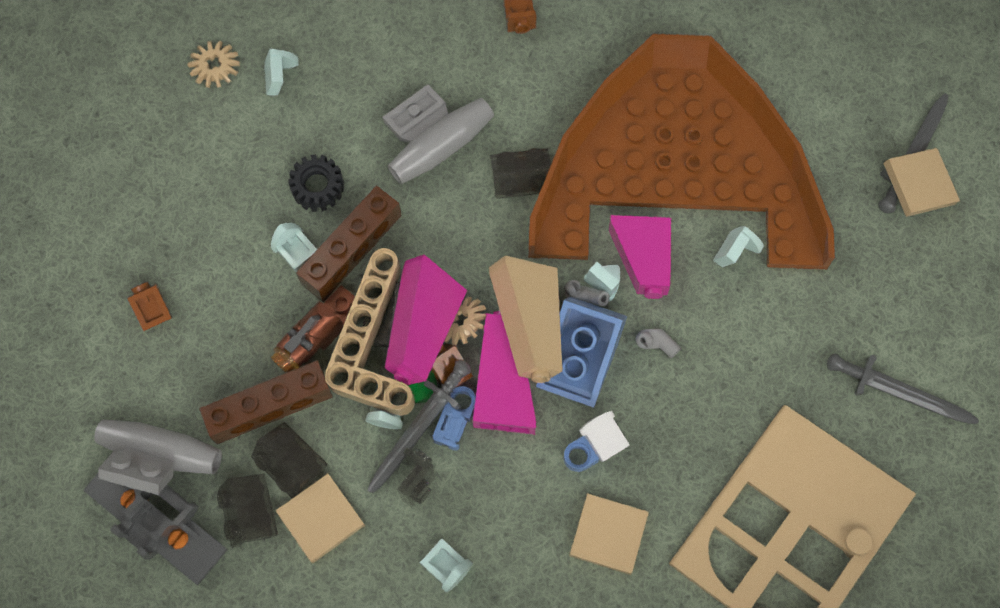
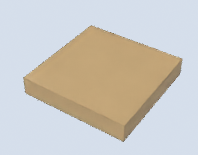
M937 148L891 158L884 163L906 217L952 206L960 201Z
M329 474L323 476L276 510L312 564L365 526Z
M587 493L569 556L631 575L649 512Z

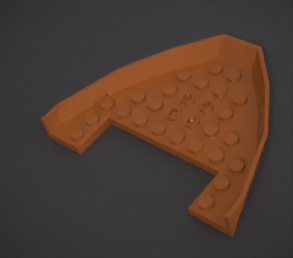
M652 34L604 80L563 135L530 216L528 258L588 260L590 205L766 212L767 267L827 270L835 258L834 228L801 144L761 87L712 36Z

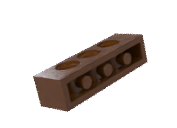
M376 185L296 272L301 285L324 302L402 216L399 202Z
M317 360L199 408L209 437L218 445L333 398Z

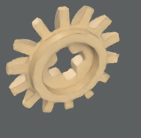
M209 41L207 42L208 50H205L200 45L197 47L202 53L201 55L191 53V58L197 61L189 62L188 67H196L190 72L191 77L199 75L196 83L200 84L203 80H206V87L210 88L211 82H216L217 87H221L220 80L222 79L227 83L231 82L228 77L229 73L235 76L238 73L232 67L240 66L239 61L232 60L238 56L237 52L228 53L232 49L231 45L221 49L223 42L218 41L216 47L213 48L212 42ZM216 57L221 65L220 67L214 66L211 70L207 61H213Z
M467 297L463 305L461 303L444 340L445 343L452 338V345L457 346L458 340L461 339L463 344L468 343V337L472 336L475 339L478 336L475 333L478 328L484 329L481 320H485L486 314H481V312L486 310L485 305L478 306L481 303L479 299L471 302L472 298ZM461 314H463L465 317H468L463 321V325L459 326L457 323H454L459 320V316Z

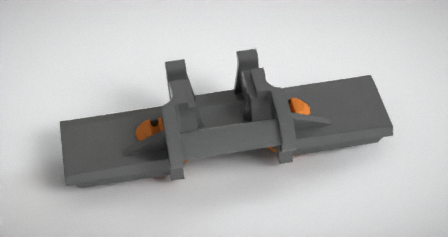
M98 473L83 490L122 522L111 527L110 531L118 538H126L138 549L137 553L145 560L152 559L159 553L196 585L201 583L228 550L191 520L198 510V505L194 502H187L168 485L165 486L159 496L180 512L174 521L170 520L148 501L153 493L98 479Z

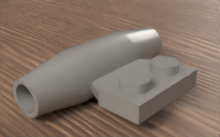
M427 84L382 117L384 124L401 142L409 143L387 165L392 176L399 184H403L435 168L465 146L494 117L489 104L483 98H479L448 113L446 102Z
M103 419L97 425L94 435L95 443L113 451L98 468V479L159 495L173 478V471L215 474L222 460V451L187 434L141 422Z

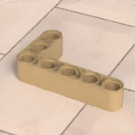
M381 248L376 250L369 260L327 366L325 380L333 392L340 396L403 416L410 413L415 405L414 395L408 385L364 369L401 272V267L394 251L388 248ZM383 261L393 262L389 270L381 271L378 269ZM374 288L382 290V294L376 299L367 297L369 291ZM363 316L371 317V322L366 327L356 326L359 318ZM352 344L360 346V350L356 355H345L348 346ZM343 372L349 374L346 383L343 385L334 384L336 375ZM371 382L378 384V389L373 395L363 394V388L366 384ZM402 392L408 395L403 405L396 406L392 404V398L395 394Z

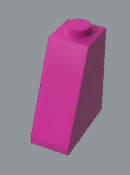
M611 215L609 233L636 293L644 294V297L649 299H659L663 295H667L671 280V218Z

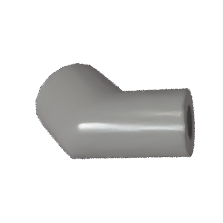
M570 280L564 286L567 298L573 297L599 306H605L609 302V294L606 291L581 286L577 280Z
M662 329L641 330L635 339L636 344L640 348H660L671 359L682 349Z

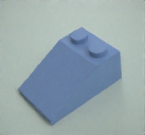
M573 297L565 299L560 311L562 372L550 378L548 382L537 383L536 387L594 408L617 349L627 316Z

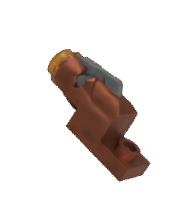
M340 285L324 304L319 301L278 342L273 349L275 353L270 357L272 361L284 372L288 373L307 362L319 348L324 351L341 333L355 296Z

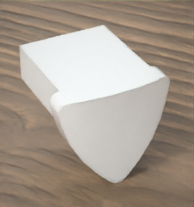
M612 411L591 419L580 429V433L586 437L601 462L606 461L629 446L628 441L613 419L615 415Z

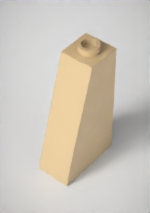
M504 256L489 267V274L518 375L531 378V381L535 383L548 382L550 378L562 372L558 270L555 267Z

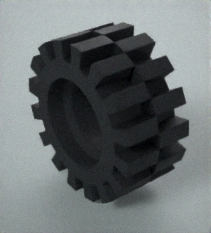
M316 154L311 155L312 160L309 161L305 156L301 158V165L298 162L294 164L295 171L290 170L289 175L291 179H288L290 190L297 204H301L303 209L307 210L310 207L312 212H317V208L326 211V206L330 204L331 207H334L336 205L335 200L340 201L342 198L341 192H344V181L338 165H335V161L331 158L327 161V157L324 155L317 159ZM319 174L327 178L328 184L320 192H310L305 187L307 179L312 175Z

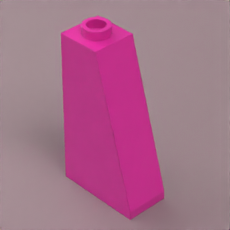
M425 254L406 260L404 263L385 369L394 375L395 380L406 385L427 380L467 292L462 285Z
M501 312L486 313L473 414V428L535 435L536 417L529 380L518 375Z

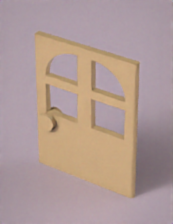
M783 405L672 558L669 565L727 608H752L776 573L820 604L817 608H839L916 493L790 407ZM747 483L789 513L766 547L723 517ZM808 527L840 548L846 556L851 558L829 591L785 561ZM714 528L757 558L733 593L720 582L710 563L708 548L710 536Z

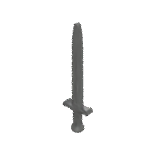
M943 94L932 106L905 155L925 151L945 111L948 94ZM885 168L880 175L891 182ZM891 185L886 196L878 203L879 209L884 213H893L896 210L895 205L898 197L893 185Z
M832 354L827 360L828 370L842 371V373L859 379L855 390L856 396L862 395L864 387L867 385L959 422L977 424L979 422L978 418L950 402L873 370L872 365L877 359L874 355L867 358L864 368L843 360L838 354Z
M463 360L456 361L453 372L445 380L441 388L436 387L428 380L424 382V386L434 392L375 473L368 487L370 493L376 492L390 478L448 402L456 410L461 408V404L451 398L450 393L456 388L455 386L458 385L461 378L471 373V367L467 362Z

